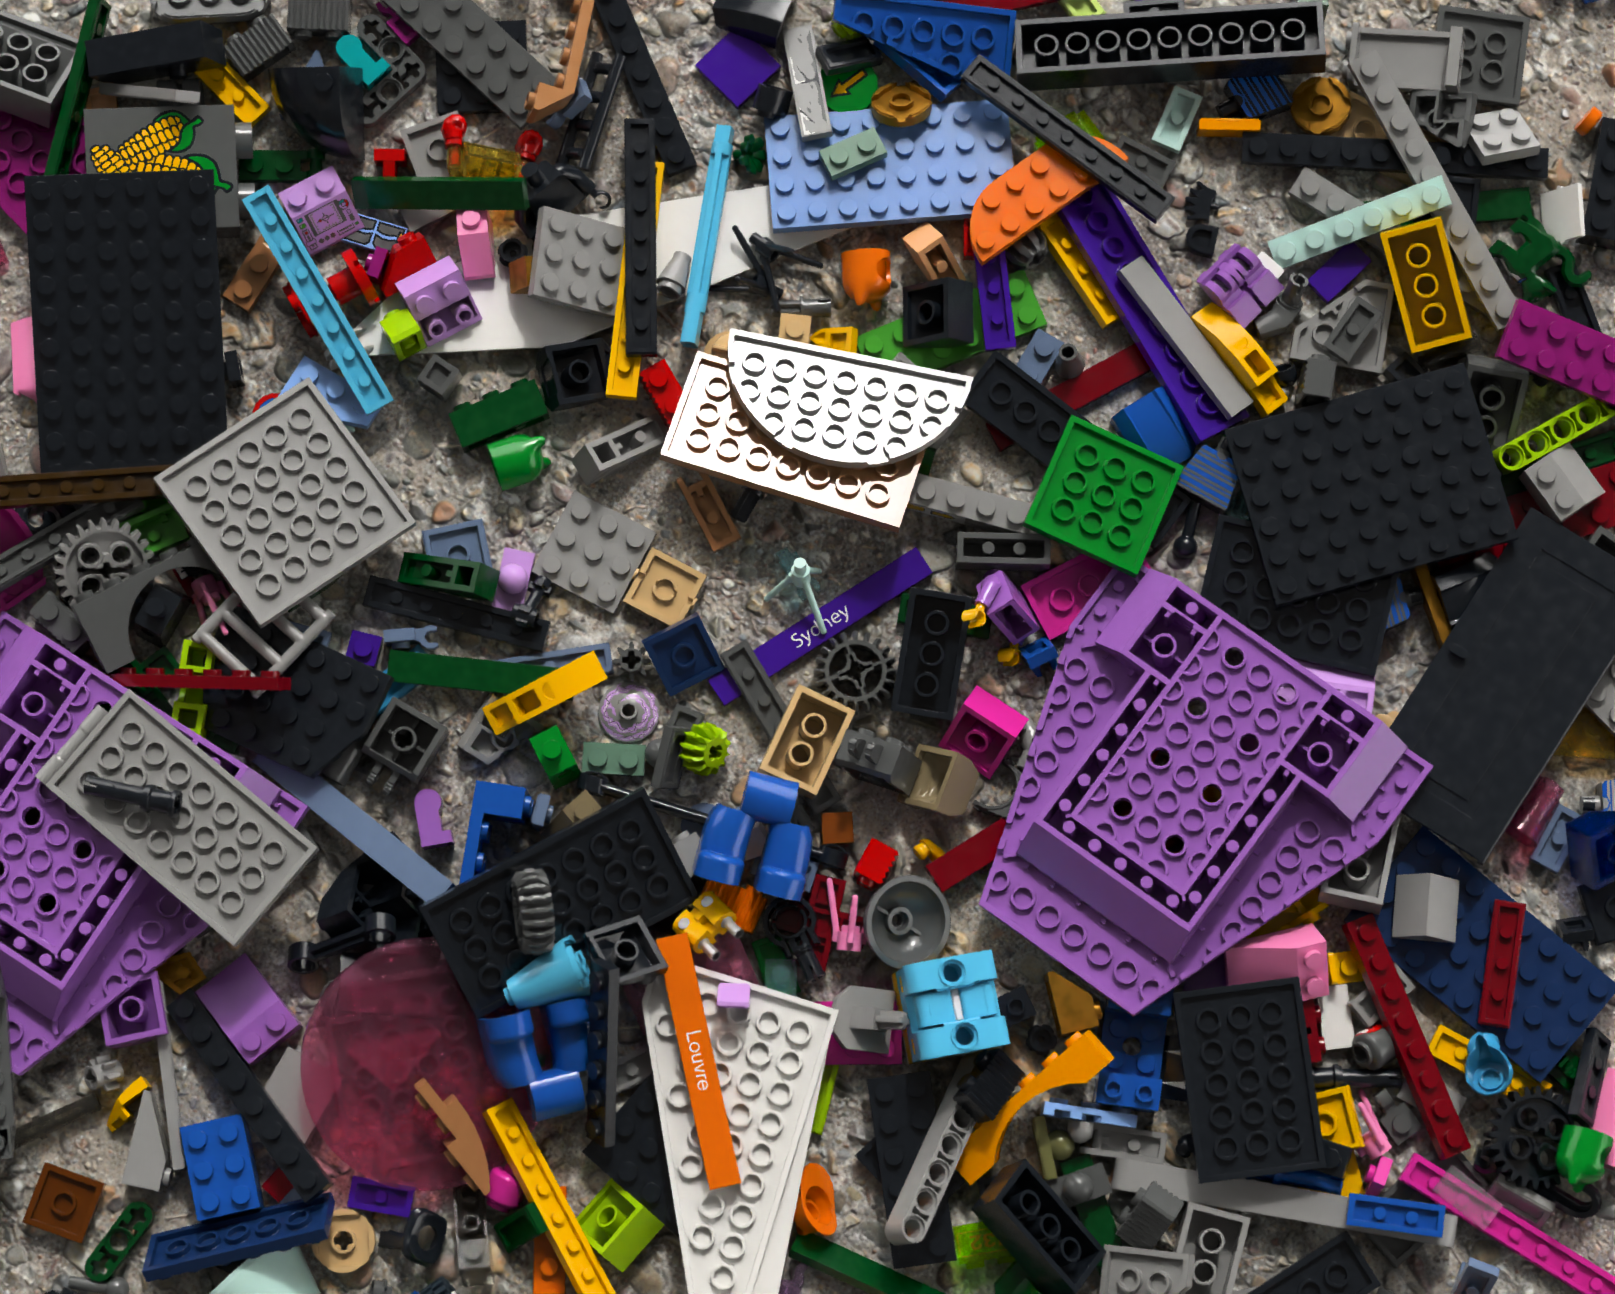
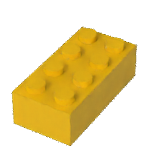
M1437 216L1382 231L1380 236L1411 354L1472 338L1442 217Z

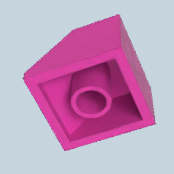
M976 686L963 703L938 746L942 749L959 752L969 758L978 772L990 780L1029 719L981 687Z

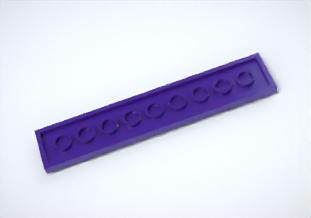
M1098 183L1057 212L1160 386H1163L1195 444L1198 445L1220 434L1225 429L1245 421L1249 417L1246 409L1229 421L1226 419L1116 275L1119 270L1142 255L1185 310L1117 196Z

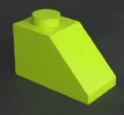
M407 308L401 311L400 309L392 310L384 316V320L380 321L382 331L399 362L427 348L422 331Z

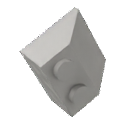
M1570 442L1543 457L1518 477L1545 516L1559 524L1605 493Z

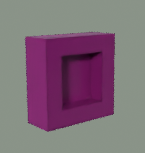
M376 246L374 254L369 253L364 270L367 271L366 274L372 283L380 285L390 253L387 249Z

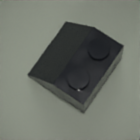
M944 277L903 287L904 348H953L974 343L972 282Z

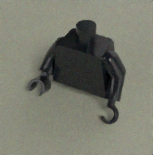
M547 160L541 161L538 165L535 162H529L522 167L521 174L526 178L530 207L527 210H514L513 217L528 240L531 238L533 241V251L538 210L540 207L548 206L570 212L589 194L594 199L604 194L608 198V203L605 206L599 207L603 210L610 206L611 196L606 191H597L595 189L597 185L574 165L556 163L552 166Z

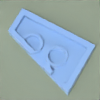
M304 355L278 396L309 377L344 425L368 430L381 408L367 416L345 378Z
M1050 1097L1049 1102L1045 1101L1042 1103L1040 1116L1044 1115L1045 1117L1136 1128L1138 1115H1132L1131 1109L1112 1107V1111L1099 1110L1100 1105L1081 1102V1106L1068 1105L1067 1099Z

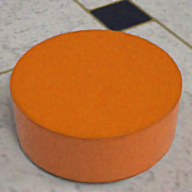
M1593 106L1578 122L1574 130L1581 136L1587 135L1603 116L1602 112Z

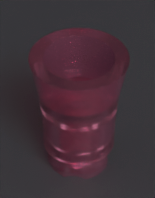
M1540 776L1505 832L1518 842L1532 848H1537L1551 816L1560 804L1559 800L1564 794V789L1550 778Z

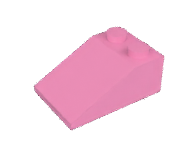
M1312 923L1244 939L1224 953L1226 986L1299 977L1302 1001L1329 995L1327 941Z

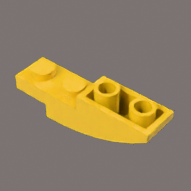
M1210 302L1190 317L1254 402L1252 404L1262 418L1289 400L1273 376L1278 371L1273 362L1253 337L1228 313L1215 303Z
M593 650L484 706L482 710L497 736L606 680L608 677Z

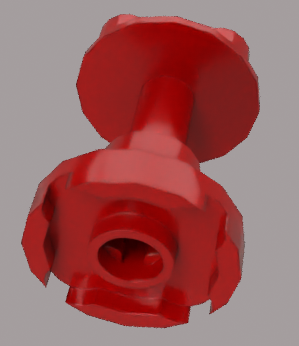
M349 248L340 253L347 268L326 279L329 283L327 286L336 301H339L342 306L363 294L370 307L381 302L363 266L359 264L353 249ZM287 282V285L282 287V290L294 311L297 312L296 315L310 338L318 337L319 334L312 324L308 313L290 283Z

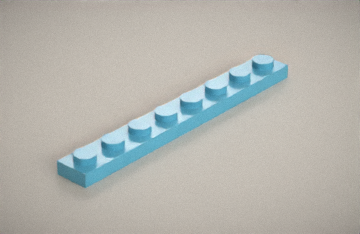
M269 184L242 199L366 415L368 416L394 401Z

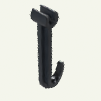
M1485 1140L1483 1149L1478 1148L1473 1165L1477 1171L1485 1174L1497 1173L1496 1169L1500 1164L1498 1161L1489 1162L1488 1160L1494 1155V1151L1486 1150L1484 1147L1492 1143L1491 1140ZM1551 1183L1548 1189H1540L1538 1185L1536 1190H1532L1555 1203V1208L1575 1218L1592 1217L1598 1213L1602 1203L1600 1192L1592 1184L1585 1185L1582 1190L1591 1197L1592 1200L1589 1202L1580 1201Z

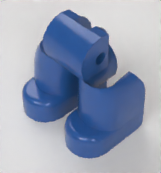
M749 771L740 810L718 803L708 814L694 858L693 874L715 882L740 886L744 870V860L755 822L768 824V832L753 886L755 890L779 898L801 901L812 852V834L809 825L801 826L790 823L797 799L799 783Z
M589 995L539 1006L553 1060L552 1068L544 1071L540 1066L534 1043V1025L529 1008L520 1009L519 1013L493 1019L476 1018L487 1066L494 1080L505 1089L526 1087L534 1122L585 1109V1096L579 1072L587 1070Z

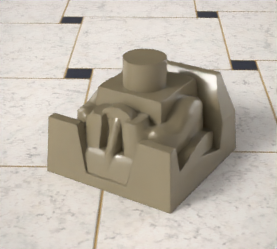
M919 743L914 755L922 761L910 796L899 793L897 802L918 810H931L946 816L964 815L979 777L978 770L969 758L959 752Z

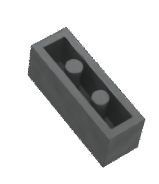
M957 532L955 570L1049 571L1051 565V539L1041 534Z

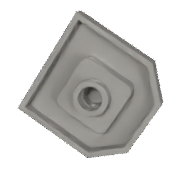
M849 985L833 999L832 1008L839 1010L832 1035L842 1049L889 1054L891 1030H905L906 1025L910 1023L906 1012L893 1011L895 991Z

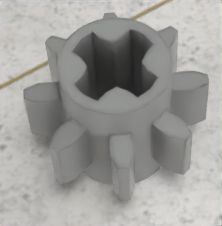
M104 1054L88 1061L89 1067L84 1071V1079L91 1090L98 1089L101 1096L120 1088L119 1082H122L124 1078V1070L118 1060H110L109 1054Z

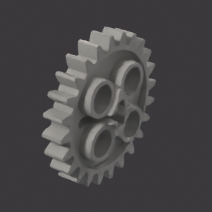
M101 517L99 526H95L91 519H89L88 529L84 530L80 525H76L78 535L74 536L67 532L66 536L70 543L68 545L59 543L58 546L64 554L54 555V559L61 563V565L53 567V571L55 574L62 576L54 581L57 586H65L60 591V594L63 598L71 595L68 603L72 605L76 603L75 596L87 591L82 589V583L87 578L97 579L95 587L91 589L94 594L104 589L103 582L117 575L127 577L133 574L131 568L124 569L120 567L131 564L133 568L152 558L154 553L152 550H144L149 545V542L146 538L138 541L141 532L136 529L130 533L131 525L128 522L119 528L117 518H114L111 524L107 525L104 517ZM121 545L127 547V552L123 557L114 558L112 556L116 547ZM89 547L95 548L96 554L93 558L89 560L81 558V553L84 549ZM107 562L110 567L106 568V573L102 574L99 569L103 568V563ZM78 567L91 568L82 570L81 572L77 571ZM146 585L141 591L149 593L151 590ZM138 595L136 601L142 603L143 600Z

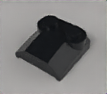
M640 915L584 933L585 947L590 961L603 958L620 968L619 987L632 983L640 985L651 984L658 975L666 973L669 967Z

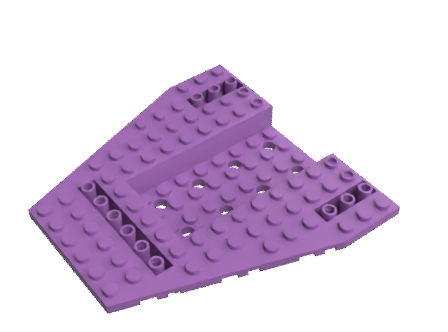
M1144 565L1141 566L1135 578L1112 568L1069 626L1063 650L1061 651L1058 665L1049 687L1033 742L1031 743L1028 757L1019 779L979 906L1134 1017L1375 847L1429 775L1433 765L1409 750L1408 746L1379 718L1178 579L1151 568L1148 569ZM1229 651H1239L1243 656V661L1236 666L1228 664L1225 656ZM1283 686L1291 687L1295 692V697L1288 702L1281 701L1277 696L1278 689ZM1200 700L1206 705L1207 709L1204 714L1195 716L1189 712V704L1192 701ZM1251 736L1257 740L1258 747L1255 751L1246 752L1240 747V741L1244 737ZM1155 751H1165L1169 755L1168 763L1163 766L1153 764L1151 756ZM1206 788H1218L1221 792V798L1214 803L1207 802L1203 798V792ZM1119 801H1127L1131 804L1132 811L1127 816H1118L1114 812L1115 804ZM1172 837L1180 838L1184 843L1183 850L1179 853L1169 852L1165 847L1167 840Z
M2 610L0 613V862L4 864L5 870L0 877V966L8 998L12 1071L22 1076L99 1015L104 1008L109 1007L139 983L138 981L154 971L210 925L35 777L45 763L78 730L79 725L97 704L107 703L110 704L112 709L128 689L48 637ZM141 698L297 829L310 807ZM31 809H38L40 812V820L35 825H28L25 821L26 813ZM83 842H89L92 847L91 854L85 859H79L76 854L77 847ZM48 895L54 896L56 899L55 908L50 912H43L41 909L42 899Z

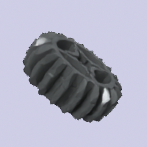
M853 631L852 640L848 641L846 633L843 632L840 634L841 644H838L836 639L831 638L829 643L833 649L830 650L824 646L820 649L821 653L826 656V659L816 657L815 663L823 667V669H815L813 671L814 676L823 677V679L815 683L816 688H827L821 695L826 697L832 695V700L840 701L845 706L853 705V710L856 711L854 715H858V705H863L864 711L870 713L869 702L872 701L879 708L882 706L881 700L878 698L879 695L885 699L890 698L891 694L884 688L895 687V682L887 678L897 675L896 669H888V666L893 665L896 659L895 657L884 658L890 652V648L886 646L879 650L878 647L882 641L880 638H876L873 644L868 643L870 633L866 632L862 641L858 640V631ZM853 649L867 651L877 661L862 662L857 659ZM844 652L845 668L838 671L837 674L830 676L829 669L833 660L840 653ZM850 659H852L854 666H858V669H863V672L860 674V686L858 681L853 679V676L850 678L846 675L851 670ZM881 670L882 675L879 684L872 692L867 694L865 679L869 675L874 674L875 671ZM838 683L839 685L850 684L854 687L858 697L847 696L838 691L834 685Z
M529 868L517 871L512 878L511 894L514 926L520 950L525 955H541L544 952H551L555 941V919L549 879L542 869Z

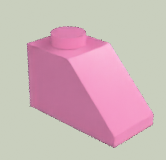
M456 210L457 236L465 281L496 277L493 224L488 210Z

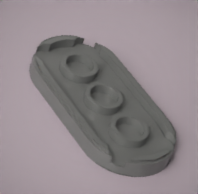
M150 0L154 14L160 20L174 25L197 20L206 23L249 21L263 14L271 3V0Z

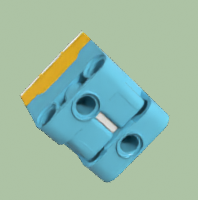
M992 950L902 966V969L891 975L898 1011L906 1012L907 1018L910 1019L909 1025H906V1029L902 1030L908 1065L996 1049L1010 1044L1005 1016H1001L994 980L997 979Z

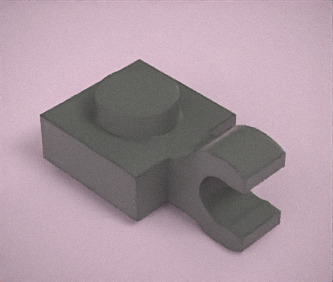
M1381 1089L1372 1096L1384 1112V1115L1378 1121L1396 1146L1423 1128L1406 1102L1402 1101L1396 1106L1386 1089Z

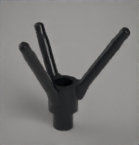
M733 225L732 230L757 273L752 280L740 276L735 277L736 282L746 286L714 285L710 286L709 292L751 293L767 298L770 296L765 272L738 226ZM775 286L778 299H780L783 289Z
M757 232L753 233L749 238V242L756 247L755 251L760 254L759 258L764 268L775 313H780L781 309L770 263L775 261L780 255L819 269L823 268V263L797 254L792 248L775 244L768 237L763 238Z

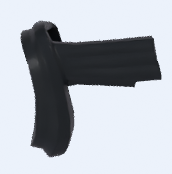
M421 1207L415 1208L409 1214L404 1232L400 1233L393 1230L381 1231L378 1246L380 1248L402 1250L406 1259L429 1268L439 1258L446 1235L447 1221L444 1217L433 1211ZM425 1226L432 1227L435 1232L428 1250H423L418 1243L419 1233Z

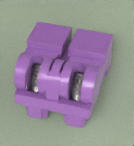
M1236 243L1228 250H1225L1218 257V260L1207 271H1204L1196 281L1212 302L1228 313L1244 329L1262 311L1259 305L1266 307L1285 288L1273 273L1264 267L1260 259L1246 247L1241 248Z

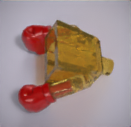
M452 114L444 119L441 127L445 149L447 150V171L450 177H523L521 174L522 167L526 163L536 162V158L543 148L542 136L533 129L525 130L516 141L515 152L464 142L463 137L466 133L467 123L460 114Z

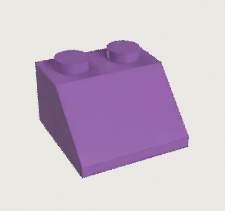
M158 971L146 974L138 981L139 983L100 1012L107 1047L120 1049L143 1044L169 1033Z

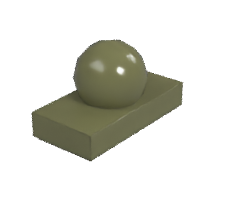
M1045 1116L1034 1117L1031 1120L1043 1179L1046 1181L1058 1178L1054 1160L1063 1161L1068 1159L1075 1149V1141L1069 1137L1067 1131L1062 1129L1053 1130L1048 1134Z

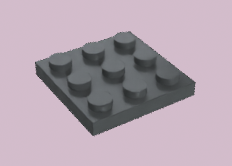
M1439 5L1435 31L1450 32L1451 26L1464 27L1466 35L1460 93H1474L1478 96L1477 103L1518 108L1530 17Z

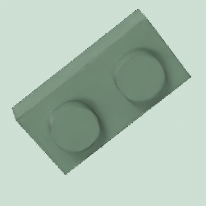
M872 127L819 150V157L831 181L886 158L887 150L875 127Z
M583 742L582 773L595 771L602 775L644 777L646 745Z

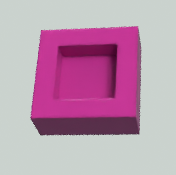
M1381 1155L1375 1166L1369 1164L1363 1178V1182L1368 1183L1364 1195L1379 1196L1386 1184L1393 1162L1392 1159Z

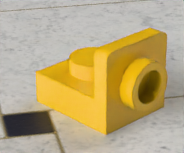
M1352 951L1327 953L1329 986L1364 981Z

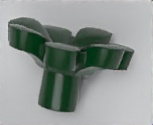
M753 134L746 135L744 142L740 145V149L733 152L734 161L739 162L742 166H746L747 173L755 175L757 172H762L763 165L760 160H767L766 151L760 150L764 145L763 138H755Z

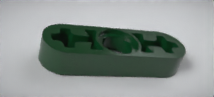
M136 1201L126 1207L86 1260L85 1272L91 1280L97 1282L106 1281L114 1275L152 1225L155 1214L151 1205L146 1202ZM144 1208L146 1210L144 1216L147 1219L145 1222L138 1221L132 1229L138 1231L135 1236L129 1229L121 1227L124 1221L127 1225H130L134 1220L135 1216L132 1214L134 1209L141 1210ZM117 1232H123L128 1237V1245L122 1251L115 1250L111 1245L112 1236ZM104 1247L110 1254L119 1257L116 1262L113 1258H109L105 1264V1268L108 1270L106 1274L99 1273L95 1275L96 1267L93 1263L95 1260L101 1262L107 1254L102 1252Z

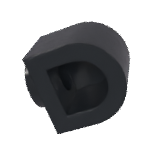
M759 83L753 108L758 109L757 115L769 119H775L776 114L787 115L793 91L767 83Z

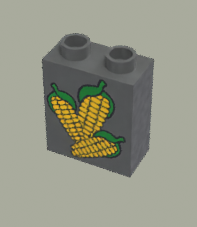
M234 104L83 109L86 174L214 169L217 238H240L239 220H253L242 199L255 192V184L238 183L236 160L253 159L251 122L235 123Z

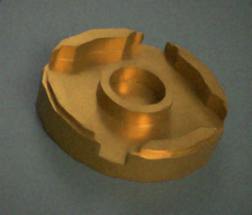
M1311 77L1302 82L1292 95L1294 99L1291 107L1292 118L1297 127L1307 134L1318 136L1331 135L1339 131L1349 120L1352 111L1351 97L1345 85L1336 78Z
M897 82L886 84L876 90L871 98L873 117L880 123L888 126H913L924 121L930 115L932 109L929 91L913 82H905V86H897Z

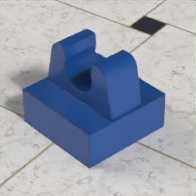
M1046 636L1019 649L1022 660L1037 677L1042 676L1040 666L1048 662L1053 670L1057 668V657L1059 655L1055 646Z

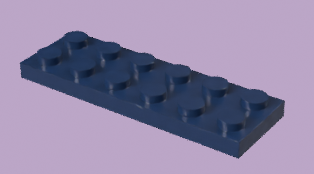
M331 1192L321 1194L310 1204L305 1203L303 1199L153 1234L150 1238L142 1270L146 1282L166 1280L175 1275L187 1272L196 1273L204 1268L216 1265L225 1266L237 1260L254 1259L275 1251H287L300 1245L320 1243L329 1238L335 1206L333 1195Z

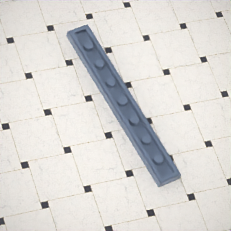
M257 754L252 760L255 765L302 803L310 807L312 811L425 902L456 886L321 776L317 775L314 779H311L260 754Z

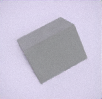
M1433 873L1396 875L1392 938L1455 943L1460 880Z

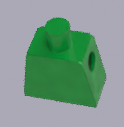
M557 724L528 738L555 790L579 779L581 771Z

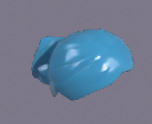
M1479 1031L1471 1037L1468 1043V1056L1465 1063L1466 1082L1478 1094L1483 1096L1497 1095L1505 1091L1511 1084L1513 1068L1506 1055L1500 1050L1499 1038L1495 1034Z

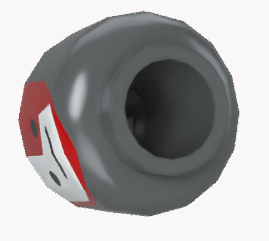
M1374 1024L1360 1031L1352 1040V1056L1357 1064L1366 1069L1377 1070L1396 1058L1393 1041L1382 1024Z

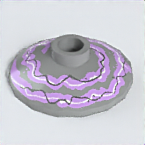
M628 681L617 683L606 691L600 700L598 714L600 724L609 736L620 742L633 743L642 741L652 734L658 725L660 708L657 698L649 688L641 683ZM627 705H631L635 709L634 714L631 716L623 714V709Z

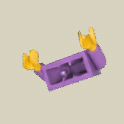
M991 569L984 574L983 580L976 586L978 592L974 602L976 607L964 610L961 619L963 622L970 621L969 629L980 627L986 623V612L987 616L1008 638L1010 643L1009 648H1000L998 650V661L1003 662V666H1014L1020 662L1018 647L1023 645L1026 637L1040 628L1017 586L1002 570Z

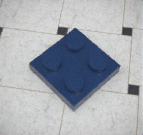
M697 612L642 640L670 697L725 669Z

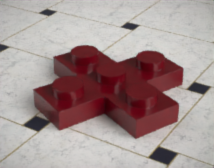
M816 874L809 904L817 917L816 934L820 944L815 946L809 933L806 935L823 971H825L832 943L837 944V942L832 941L833 930L826 882L828 878L833 880L840 931L842 925L849 924L850 914L840 912L846 881ZM790 903L799 907L798 911L793 909L786 910L778 916L777 921H772V923L776 924L777 930L796 934L804 925V917L801 915L800 909L805 912L807 917L810 913L804 906ZM857 916L855 926H860V933L863 927V917ZM796 958L794 966L800 967Z

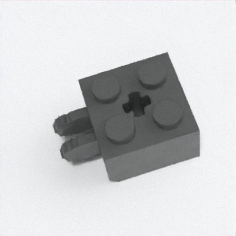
M393 696L361 750L365 755L377 761L366 779V784L374 785L378 781L383 769L387 767L394 772L385 783L383 794L389 796L401 777L419 785L450 731L444 725ZM409 734L412 735V744L401 748L400 737L407 738Z
M859 727L858 732L846 729L836 755V766L854 779L910 796L922 761L913 755L915 750L904 746V742L896 738L887 736L883 740L876 737V733Z

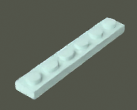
M1442 175L1267 241L1274 261L1285 269L1450 206L1452 201Z

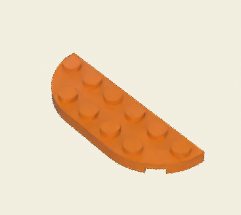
M1092 136L1128 163V156L1118 147L1104 139ZM1047 144L1002 174L979 195L970 218V242L981 266L1099 182Z

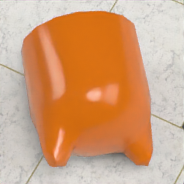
M862 248L841 253L842 286L845 293L856 302V305L862 306L864 303H869L872 310L879 311L881 309L882 299L890 292L892 283L890 251L882 248Z

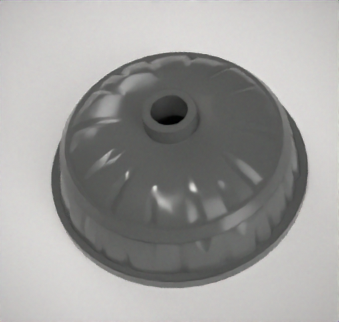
M901 875L883 883L869 899L863 917L865 937L872 952L885 964L898 969H902L904 965L934 960L944 948L951 927L950 909L944 894L928 879L915 875ZM894 915H896L897 918H898V921H897V923L893 926V924H892V918H893Z

